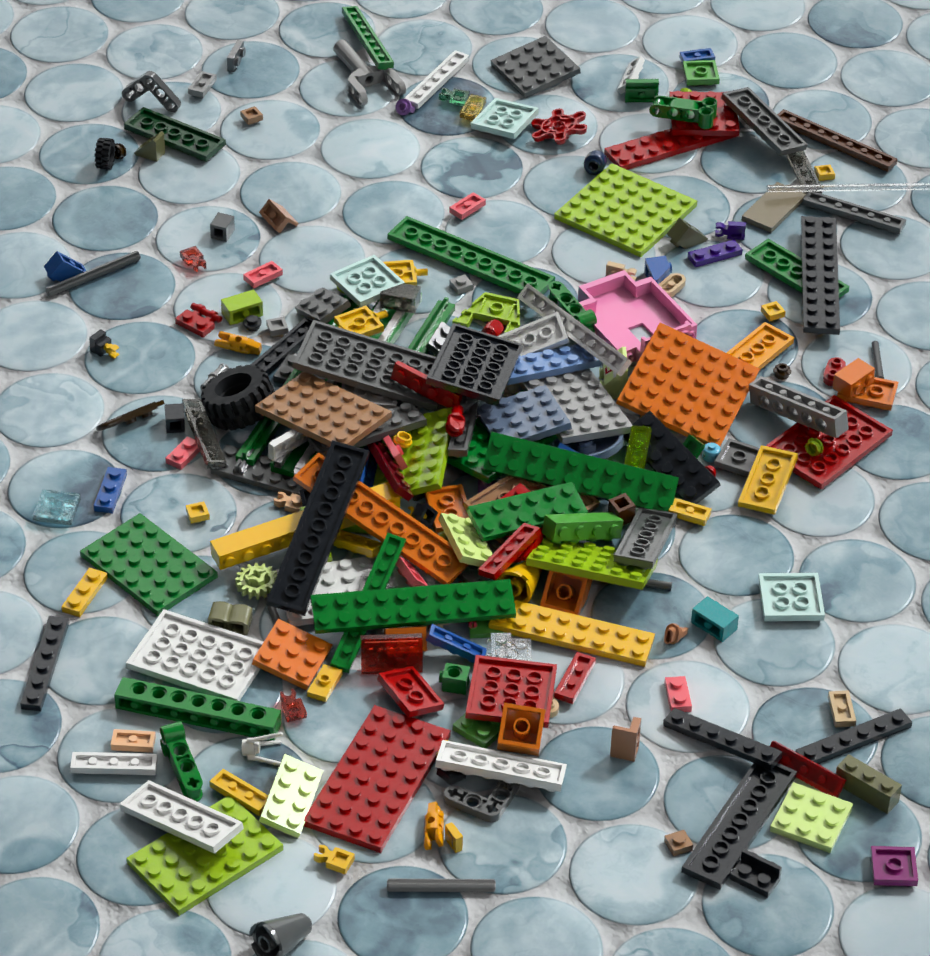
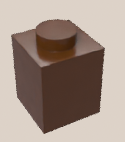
M626 493L609 499L608 512H612L623 519L624 526L632 522L635 516V504Z

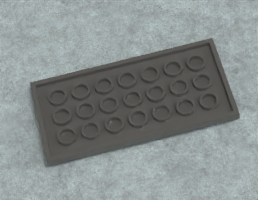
M316 320L312 321L292 368L391 399L410 403L427 410L437 411L439 403L390 379L394 364L398 360L428 375L437 357Z

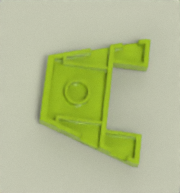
M484 292L472 303L468 310L464 309L461 312V316L455 317L452 320V324H461L469 328L473 319H479L484 322H490L495 319L507 326L504 333L520 327L519 299Z

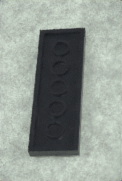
M648 411L632 424L633 433L623 434L624 440L655 472L679 477L676 494L682 500L698 504L721 486L720 482L651 411Z

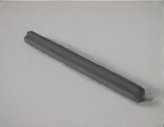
M134 251L46 288V293L48 297H53L135 263L141 259L138 251Z

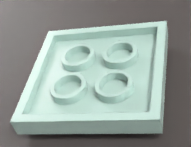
M495 98L471 122V129L515 139L539 114V108Z
M375 255L330 273V280L359 307L368 305L405 288V282Z
M759 573L758 581L764 621H824L825 612L818 573Z

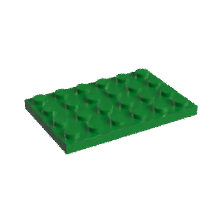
M141 513L80 550V556L97 570L106 572L111 581L157 617L163 609H171L218 578V572Z

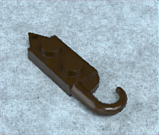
M164 400L149 403L98 425L96 430L102 431L123 422L128 425L136 422V417L142 415L145 418L153 415L152 411L165 404Z

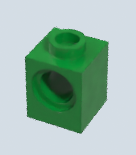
M446 663L444 671L440 670L439 674L442 692L466 695L470 682V666Z

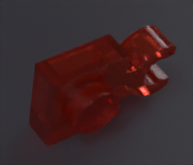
M196 246L180 251L182 260L187 266L193 265L195 272H198V266L207 269L204 255Z
M291 689L290 696H286L283 691H280L281 709L286 722L307 718V712L302 699H296V691Z

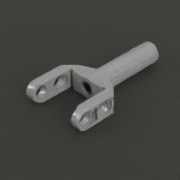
M339 40L335 43L333 51L352 72L348 78L347 92L359 106L368 103L364 87H370L382 81L395 95L399 96L406 93L404 81L392 68L380 70L376 66H368L346 40Z

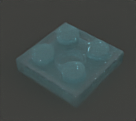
M42 489L33 513V521L72 525L81 500L80 493Z

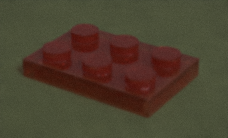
M422 633L361 635V675L378 674L414 666L419 673L423 672Z

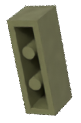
M849 754L837 766L836 774L846 779L843 789L886 814L898 804L902 788L900 783Z

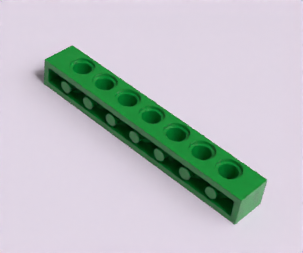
M122 677L114 694L115 709L177 722L181 721L186 724L253 738L278 733L281 726V710L136 679Z

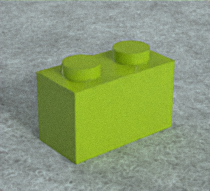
M253 289L221 299V313L231 326L243 322L250 315L263 316V301Z

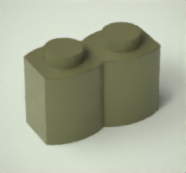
M223 601L213 602L208 617V624L242 635H248L253 618V608L244 604L232 605Z

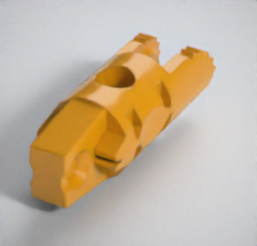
M219 331L218 334L221 339H216L214 342L216 347L244 354L260 355L262 351L261 343L247 337Z
M436 801L428 803V811L425 815L424 848L426 850L432 849V840H436L438 847H442L444 843V812L441 811Z

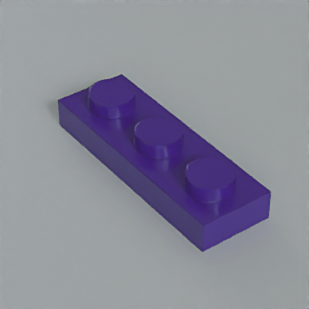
M734 239L690 251L687 258L696 268L740 256L743 249Z

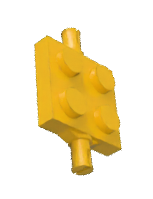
M413 260L383 262L405 282V288L407 289L417 287V276H428L427 268L417 269L414 266Z
M365 305L335 316L334 323L339 328L370 337L384 331V325L380 322V319L388 317V313L386 310L375 313Z

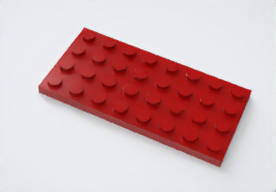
M374 705L307 812L304 819V827L381 853L434 765L442 740L450 738L451 730L412 717L408 718L406 715Z

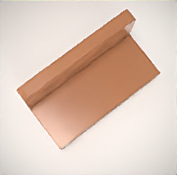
M270 199L259 211L262 217L279 233L282 232L288 222L295 226L299 224L283 206Z
M633 717L630 729L613 726L610 749L611 757L635 762L639 749L642 718Z

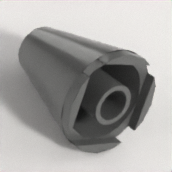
M298 913L257 922L251 926L249 936L253 935L254 940L251 943L252 949L257 956H286L311 932L312 921L305 914Z

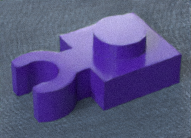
M728 221V225L717 222L716 229L721 230H715V236L722 237L727 235V239L744 240L746 222Z

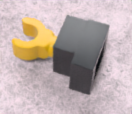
M102 329L89 337L90 351L101 357L108 353L113 359L119 356V353L116 352L119 347L116 344H111V338L107 337L106 332Z
M417 503L415 508L412 506L408 507L411 511L410 516L429 529L431 528L438 514L428 503Z

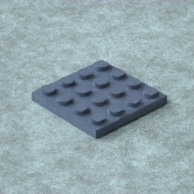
M546 385L537 386L534 389L519 392L507 398H501L498 406L487 403L483 404L477 410V415L489 435H491L492 431L534 442L572 429L570 420Z

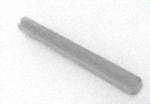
M389 878L387 880V891L495 892L496 889L495 879Z

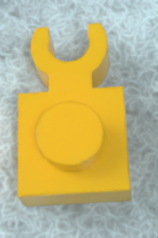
M319 845V852L323 854L314 853L315 862H326V868L345 875L355 860L354 853L337 847L330 851L327 846Z

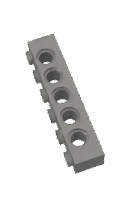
M762 376L749 384L750 403L834 438L839 437L848 430L847 410Z

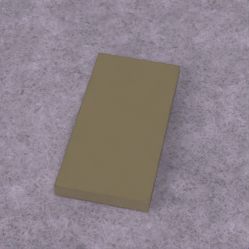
M776 182L742 215L741 220L772 233L803 202L806 193Z

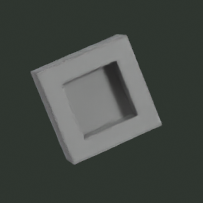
M465 274L449 280L450 287L457 295L474 289V284Z
M284 317L266 320L270 336L288 333V326Z

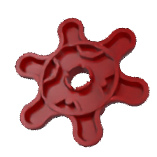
M559 108L553 110L552 116L548 119H533L531 121L532 127L540 130L534 132L532 138L535 142L552 138L556 144H564L569 135H582L587 132V125L579 124L585 120L586 113L578 111L572 115H565L564 110Z

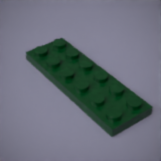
M145 107L141 108L124 123L125 130L148 139L162 131L166 146L206 162L226 145V139Z

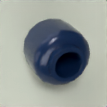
M598 150L589 152L584 160L585 170L592 175L600 174L607 164L605 154Z

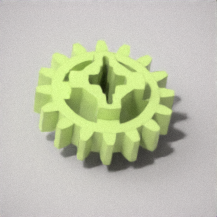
M255 563L254 566L247 564V569L241 567V572L236 573L235 583L237 591H242V596L248 594L249 599L256 596L257 600H259L260 596L266 598L267 594H270L277 577V571H272V566L266 568L265 563L261 566H258V563Z

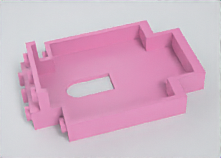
M623 270L583 284L578 288L579 303L586 311L591 309L596 315L597 323L593 325L595 334L616 350L626 347L627 358L632 362L638 363L651 337H641L640 342L630 331L636 327L643 325L653 335L659 323H663L696 339L697 324L651 276L635 282Z

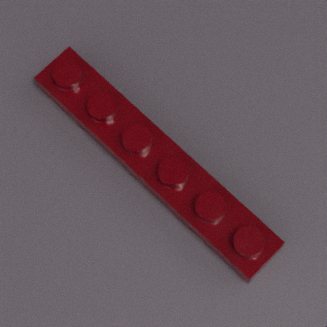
M383 440L368 444L367 447L394 493L409 502L413 497L410 491L411 487L404 481L405 476L399 472L398 465L393 462L394 458L387 452L388 448L382 444Z

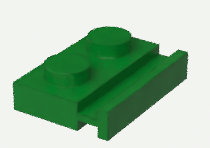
M626 79L625 103L652 102L653 98L658 96L659 79Z

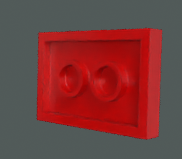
M414 666L378 673V682L408 718L443 710L444 702Z

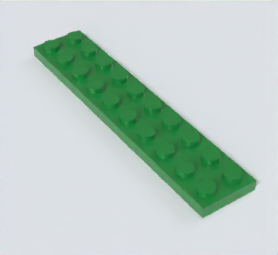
M408 216L387 234V239L518 294L521 293L527 283L544 294L548 290L549 283L555 281V276Z
M492 431L482 468L485 471L550 487L573 482L579 494L607 501L626 493L636 508L641 507L666 512L673 505L679 477Z
M511 579L316 594L310 597L315 634L516 618Z

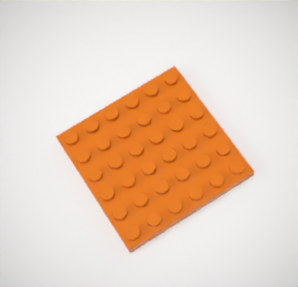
M659 323L620 393L616 404L641 416L651 411L665 427L686 437L690 434L704 445L716 443L721 447L749 392V384L756 379L760 368L663 323Z

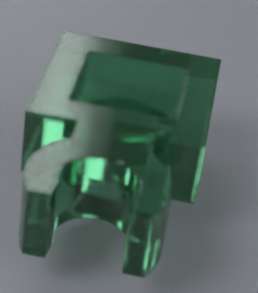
M442 88L441 93H439V100H449V103L459 106H465L470 97V91L455 88L453 91Z

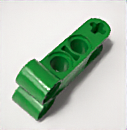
M655 96L652 101L653 105L649 109L650 114L654 117L698 123V126L702 129H710L713 127V119L717 116V100L712 97L697 101L668 96Z
M559 281L550 282L548 285L550 293L547 298L595 333L593 325L597 323V318L594 311L591 309L586 311L563 283Z
M178 721L161 726V749L164 756H168L183 796L196 802L200 801L203 796L201 789L203 781L187 744L182 722Z

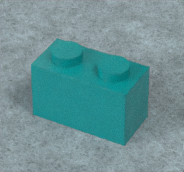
M708 596L692 608L691 623L721 642L726 640L738 628L739 615Z

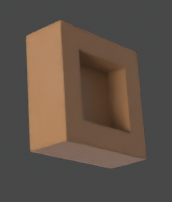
M255 106L240 111V116L248 125L263 120V114Z
M685 830L664 836V842L673 857L693 851V843Z

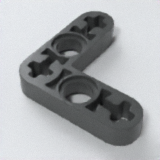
M147 71L135 79L121 93L126 101L132 102L147 91H150L166 110L173 113L181 106L180 99L153 71ZM137 84H141L144 89H140ZM158 89L163 90L165 95L161 94Z
M499 780L488 798L452 785L448 786L444 791V802L452 808L486 822H496L501 818L518 792L520 784L511 783L507 789V784L509 783ZM504 795L506 796V799L498 800L496 799V796ZM470 801H474L478 803V805L475 807H471L467 805V803Z

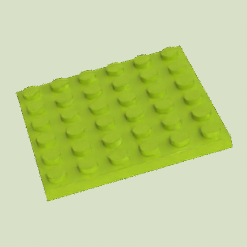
M611 163L554 213V219L641 258L668 233L679 218L684 219L695 209L698 201Z

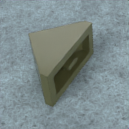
M161 131L144 142L134 154L157 162L165 154L164 133Z

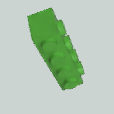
M612 512L550 514L544 516L542 534L553 543H562V541L578 543L579 540L595 542L599 539L612 541L613 539H621L624 520Z

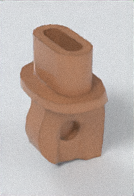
M675 623L669 624L665 630L664 642L666 644H676L682 637L688 634V628L679 627Z

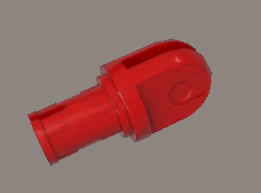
M493 319L486 324L481 332L499 336L503 333L504 327L499 320Z
M456 404L452 406V412L448 415L445 426L446 432L452 437L461 436L465 428L464 409L461 405Z

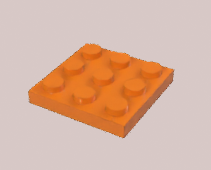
M278 619L255 655L252 665L307 691L331 651L333 644Z

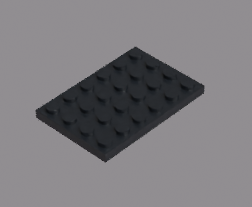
M453 323L427 376L426 384L434 388L448 390L454 394L458 393L467 396L470 399L484 401L489 405L498 406L520 357L523 344Z

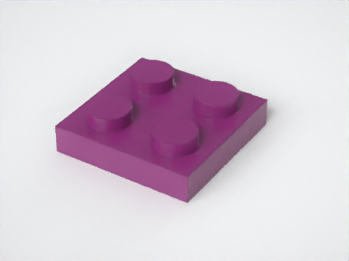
M871 846L870 855L874 885H918L915 847Z

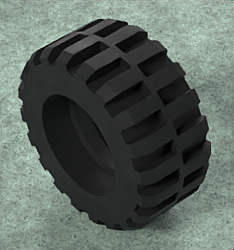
M240 365L233 369L229 368L227 371L217 374L215 378L210 379V382L202 390L201 402L213 426L227 431L230 429L233 431L253 425L258 420L261 421L264 416L255 412V405L275 391L264 369L255 365Z

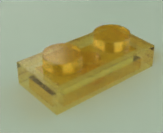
M471 94L460 111V118L473 121L484 108L486 97Z

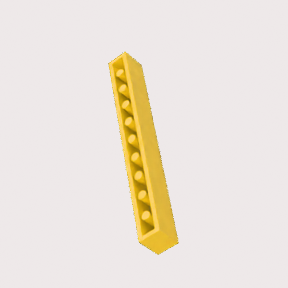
M389 482L371 487L372 490L400 508V496L394 493ZM304 510L211 540V556L219 569L222 570L286 549L290 545ZM344 517L340 530L356 524Z

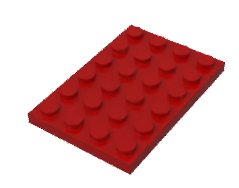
M835 395L825 402L847 410L848 430L842 435L834 438L797 422L766 445L767 447L798 453V458L792 472L821 490L892 436L893 432L891 428ZM810 438H817L822 442L823 452L819 455L811 456L807 453L805 445Z

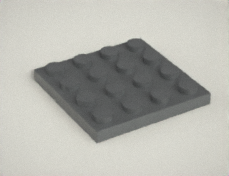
M546 36L490 60L491 66L524 98L581 73L580 67Z

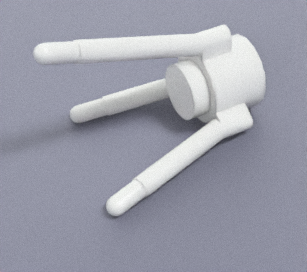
M283 733L242 739V756H248V760H256L279 766L281 762L259 757L256 754H260V746L281 744V740H263L281 737Z

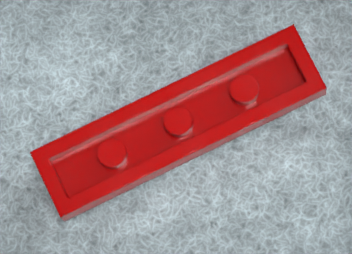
M399 360L394 364L390 379L446 408L456 404L460 405L461 394H454L448 390L434 388L426 384L428 375Z
M523 523L478 569L479 575L496 580L541 534L540 528Z
M776 741L771 742L770 747L782 751V758L778 763L797 771L796 778L825 794L839 797L846 779Z

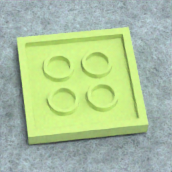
M793 782L770 826V832L831 853L852 811L853 803Z

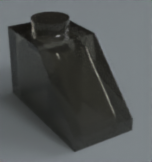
M402 283L380 292V308L415 314L421 301V286Z

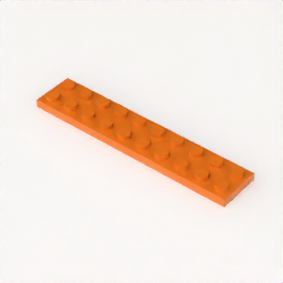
M318 452L294 475L293 481L311 493L325 457ZM361 481L358 482L346 512V518L382 543L387 533L405 538L406 543L401 556L441 584H451L470 565L459 562L451 544Z

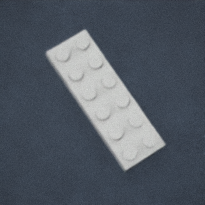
M442 740L435 767L441 768L444 771L452 770L465 775L482 776L485 779H498L506 783L523 784L530 788H543L550 792H561L567 764Z
M150 780L119 804L121 811L214 854L244 829L241 821Z

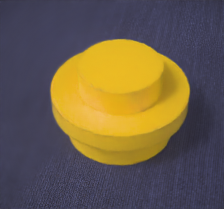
M399 431L394 436L393 441L396 445L399 444L401 448H408L412 445V436L405 431Z

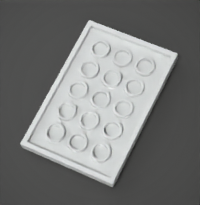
M163 609L127 660L126 668L202 694L240 701L260 671V668L252 665V661L262 646L263 641Z

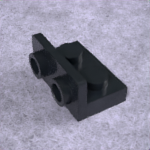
M743 849L741 859L731 871L729 879L768 898L780 882L782 867L758 856L754 852Z

